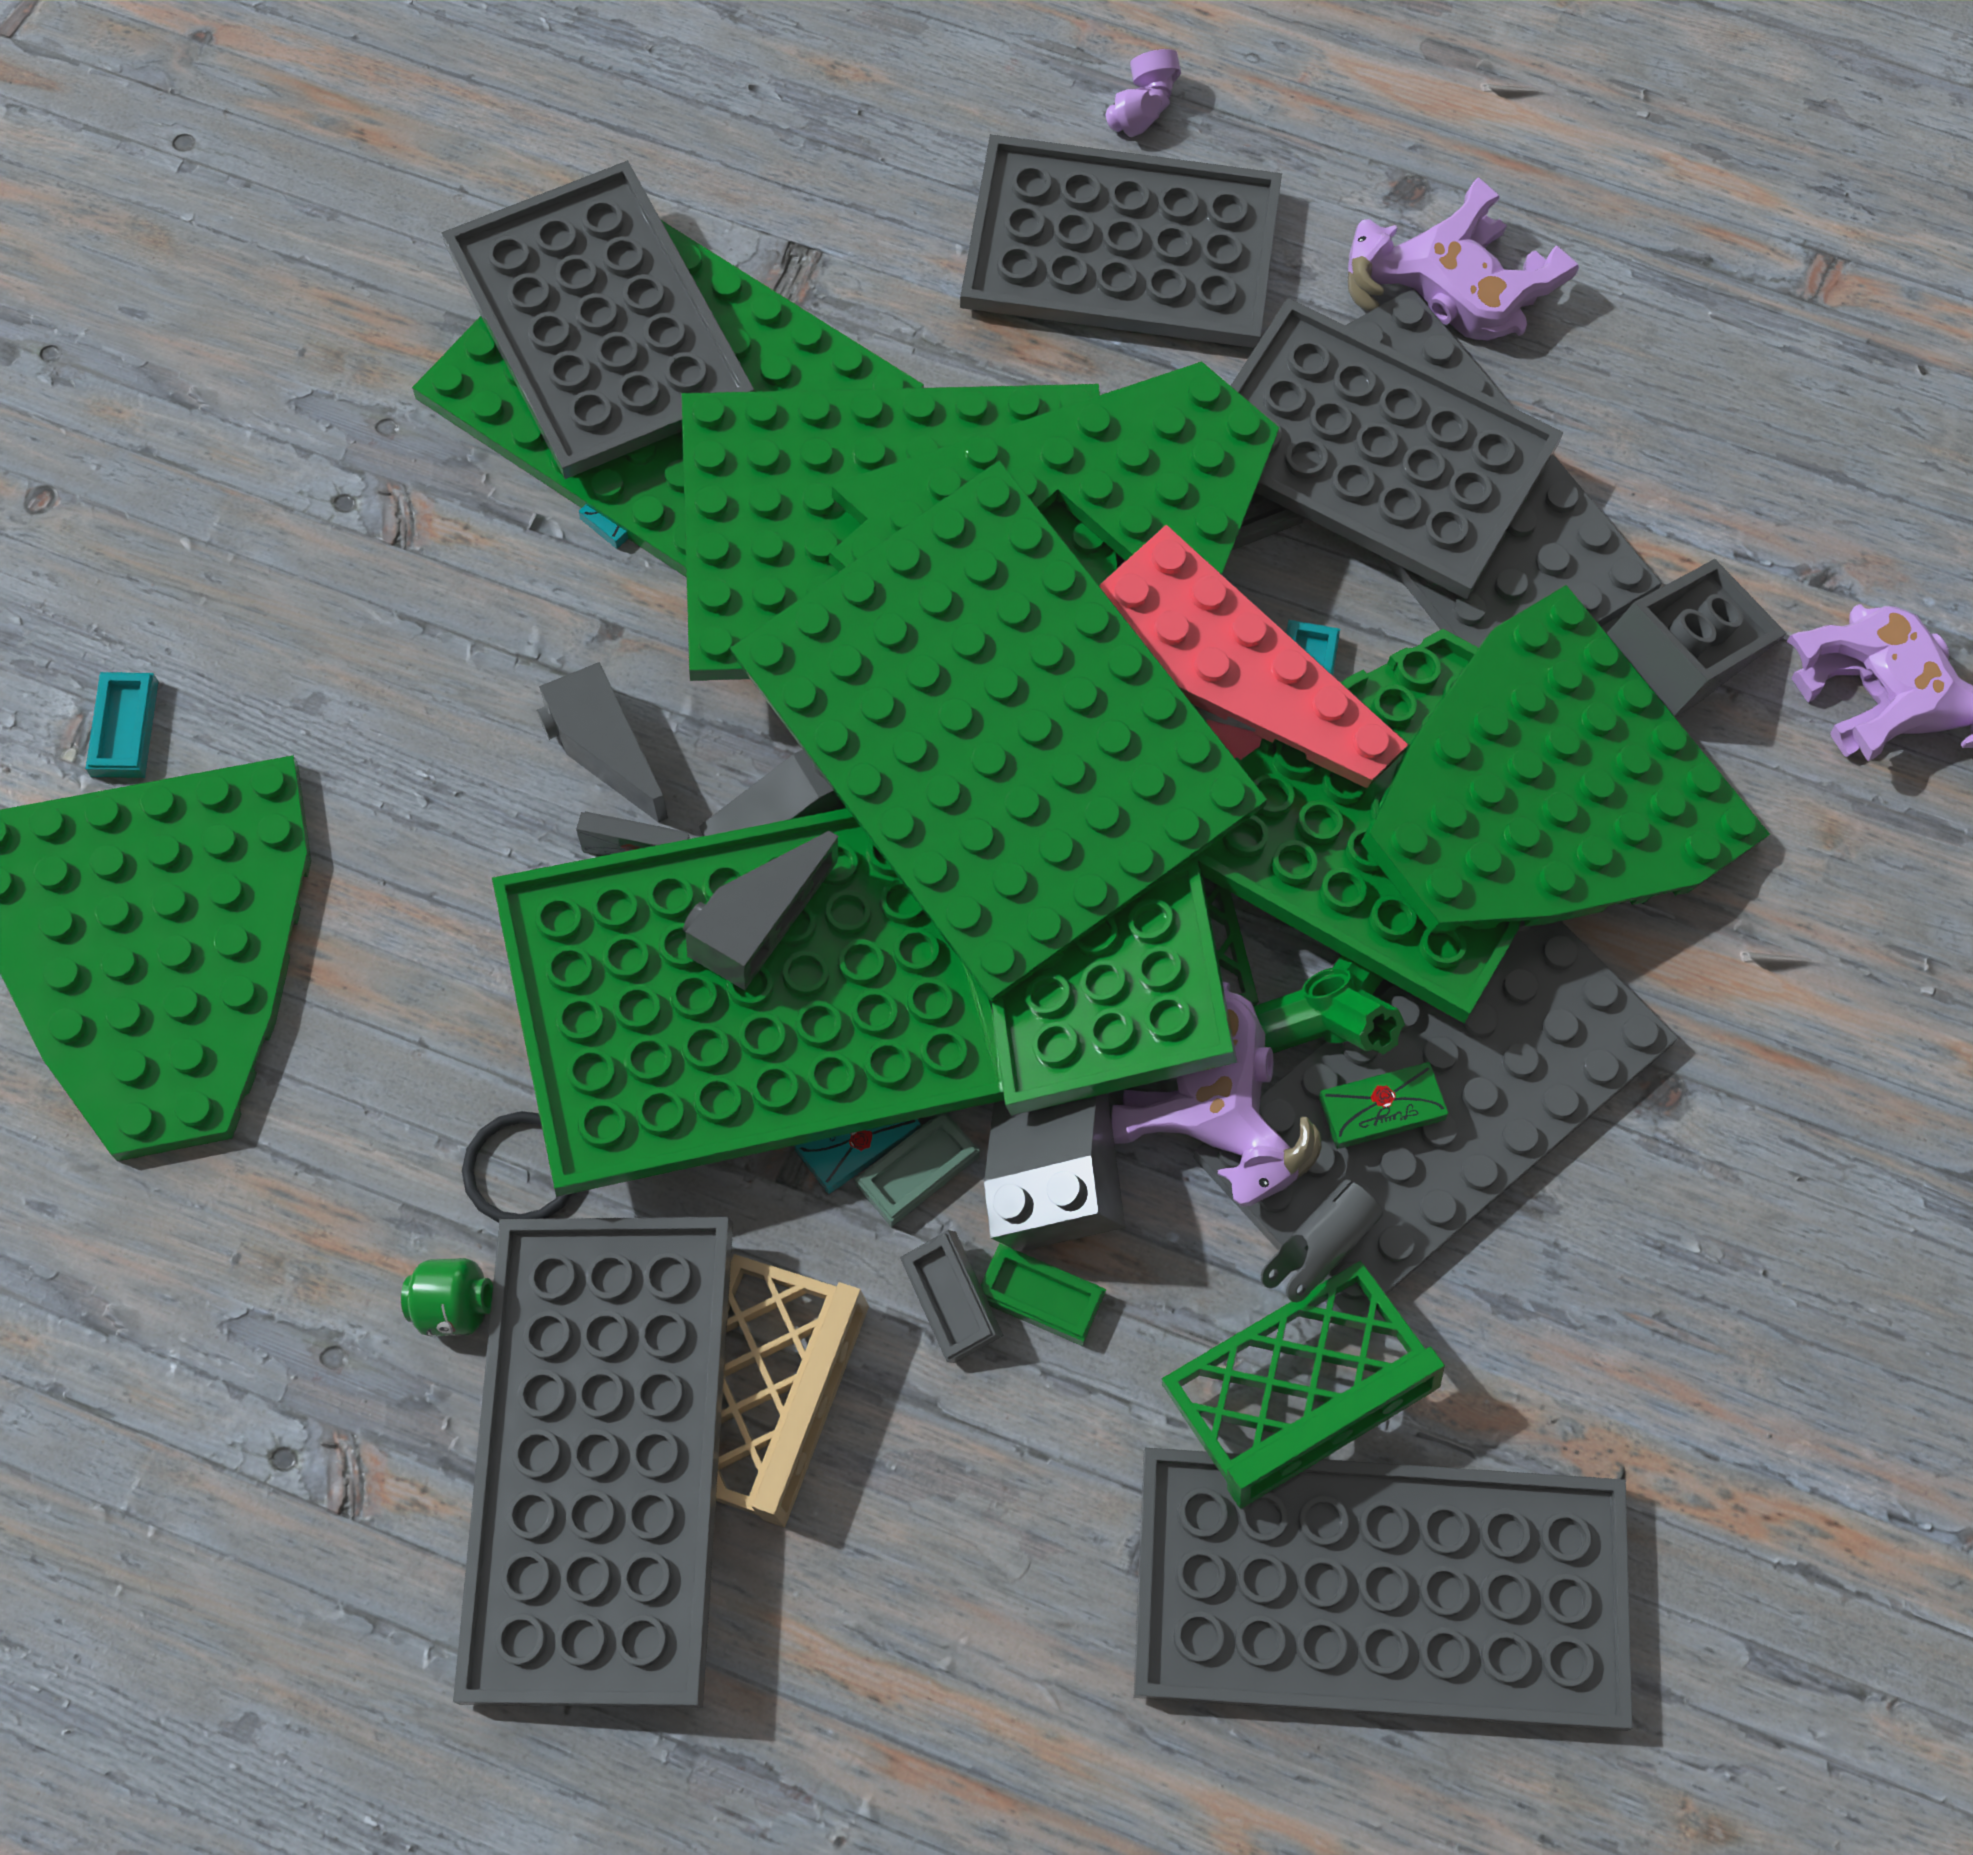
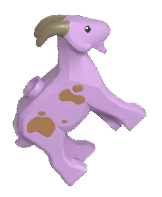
M1478 177L1467 191L1464 205L1451 217L1395 247L1391 239L1397 231L1395 225L1383 228L1370 219L1362 220L1356 228L1349 253L1348 291L1353 301L1359 307L1370 312L1379 307L1378 301L1371 295L1381 296L1384 293V288L1379 284L1398 283L1412 287L1428 302L1429 308L1442 324L1450 323L1465 337L1488 341L1510 333H1516L1518 336L1522 335L1526 330L1527 321L1520 307L1533 305L1537 297L1548 295L1559 286L1571 280L1577 274L1579 265L1562 249L1555 246L1547 259L1542 257L1537 251H1532L1526 257L1523 270H1504L1498 259L1485 249L1492 241L1502 236L1507 227L1500 219L1494 220L1486 215L1489 208L1499 200L1500 196Z
M1859 604L1850 612L1849 625H1826L1810 631L1797 632L1789 636L1787 643L1794 646L1798 651L1803 666L1802 669L1794 672L1792 681L1807 702L1814 700L1820 694L1826 680L1835 675H1860L1863 686L1878 703L1872 709L1834 725L1830 733L1831 737L1845 757L1852 755L1861 748V752L1867 761H1870L1881 754L1886 742L1899 734L1940 732L1964 726H1970L1971 735L1964 739L1961 746L1962 748H1973V686L1958 677L1948 661L1949 651L1945 641L1938 634H1930L1917 615L1898 607L1883 606L1882 608L1867 609Z
M1222 982L1238 1063L1177 1077L1178 1091L1144 1092L1124 1090V1105H1113V1137L1115 1144L1133 1142L1148 1133L1187 1134L1212 1147L1241 1155L1242 1158L1239 1166L1218 1170V1175L1232 1183L1233 1199L1240 1206H1252L1287 1188L1316 1163L1322 1149L1321 1136L1317 1127L1310 1122L1308 1117L1303 1116L1300 1118V1137L1294 1148H1290L1283 1138L1259 1114L1262 1082H1270L1273 1075V1052L1270 1047H1265V1032L1257 1018L1253 1004L1241 995L1230 992V983Z

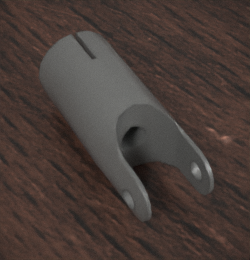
M1343 1180L1264 1266L1261 1272L1262 1284L1267 1288H1275L1291 1271L1300 1269L1289 1281L1286 1294L1292 1302L1302 1301L1383 1217L1381 1207L1361 1186L1354 1182L1352 1183L1350 1180ZM1274 1269V1275L1269 1278L1270 1272ZM1302 1285L1301 1291L1297 1293L1298 1287Z

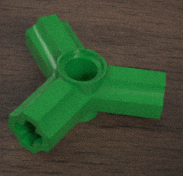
M1343 955L1340 956L1333 968L1325 969L1310 977L1303 985L1302 990L1253 1006L1265 1032V1047H1270L1273 1054L1322 1037L1329 1043L1348 1041L1365 1051L1374 1050L1384 1055L1398 1045V1037L1405 1023L1399 1009L1373 996V993L1384 978Z

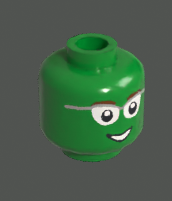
M466 1258L425 1260L415 1268L412 1275L406 1277L401 1290L402 1312L406 1320L412 1322L413 1326L422 1335L431 1337L470 1335L481 1326L485 1314L491 1313L493 1283L491 1279L484 1277L482 1269L473 1260Z

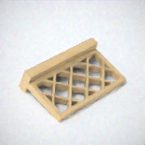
M734 1254L730 1269L728 1311L731 1306L735 1315L727 1319V1332L740 1326L751 1352L724 1365L723 1393L729 1407L722 1410L721 1424L735 1418L746 1444L719 1457L716 1501L756 1514L763 1521L785 1528L869 1305L859 1288L838 1282L837 1286L830 1285ZM743 1274L766 1280L773 1297L741 1311L735 1294ZM775 1283L789 1289L779 1293ZM806 1293L825 1299L818 1319L795 1329L784 1304ZM778 1308L789 1333L758 1348L747 1322ZM811 1335L805 1350L801 1340ZM795 1344L802 1359L797 1374L774 1384L763 1358ZM757 1362L768 1388L736 1403L725 1377ZM790 1390L786 1402L783 1404L779 1395ZM773 1398L780 1414L776 1428L753 1440L742 1417V1413ZM768 1446L762 1461L758 1450ZM751 1454L758 1474L750 1495L747 1496L727 1489L719 1470Z

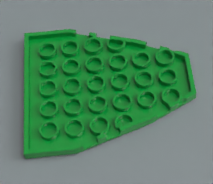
M1565 585L1498 625L1484 639L1472 659L1453 682L1454 684L1439 702L1405 749L1398 764L1400 767L1392 784L1385 791L1379 803L1377 816L1370 823L1361 844L1429 931L1441 932L1454 931L1460 926H1470L1474 929L1495 928L1500 922L1524 921L1525 926L1545 925L1603 912L1610 905L1629 901L1631 905L1647 902L1655 895L1673 892L1674 896L1689 893L1757 846L1770 833L1574 593Z
M1441 629L1424 638L1420 645L1413 648L1406 647L1390 655L1387 664L1369 673H1366L1363 669L1340 683L1409 745L1433 710L1452 687L1458 675L1477 652L1478 647L1445 629ZM1262 738L1260 746L1241 760L1236 757V761L1266 797L1267 804L1193 858H1197L1202 876L1460 1022L1465 1023L1518 932L1520 921L1500 922L1495 928L1488 929L1460 926L1454 931L1430 932L1361 844L1370 823L1377 816L1379 803L1385 791L1392 784L1396 776L1402 755L1368 788L1307 760L1304 752L1277 739H1274L1272 743Z
M294 755L0 810V975L43 1061L117 1162L233 1139L242 1115L240 1111L241 1102L250 1093L257 1072L254 1070L255 1063L264 1040H270L277 1021L290 962V955L287 952L293 925H298L301 911L298 900L303 878L308 877L311 866L299 767Z

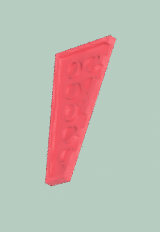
M1167 525L1099 585L1193 705L1224 720H1227L1229 716L1256 729L1255 735L1272 743L1274 739H1277L1305 753L1307 760L1365 788H1368L1407 748L1408 744Z

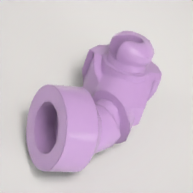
M1153 50L1138 55L1131 60L1130 67L1133 83L1139 88L1127 89L1116 93L1115 104L1110 105L1106 111L1107 123L1113 131L1120 132L1124 130L1125 134L1129 137L1142 134L1159 118L1160 113L1169 106V97L1172 92L1173 83L1181 75L1178 53L1175 50Z

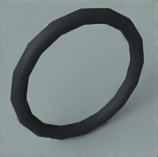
M520 1111L499 1116L482 1127L466 1148L462 1166L465 1192L478 1211L498 1223L500 1219H547L562 1209L572 1196V1194L558 1196L540 1210L517 1214L503 1212L489 1204L477 1189L474 1166L477 1153L486 1140L503 1127L519 1123L541 1125L539 1113Z

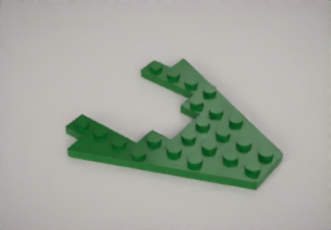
M1201 361L837 482L832 486V498L862 525L829 552V563L837 571H841L1000 460L1041 513L1057 500L1125 561L1167 525L1222 575L1276 440L1279 427Z

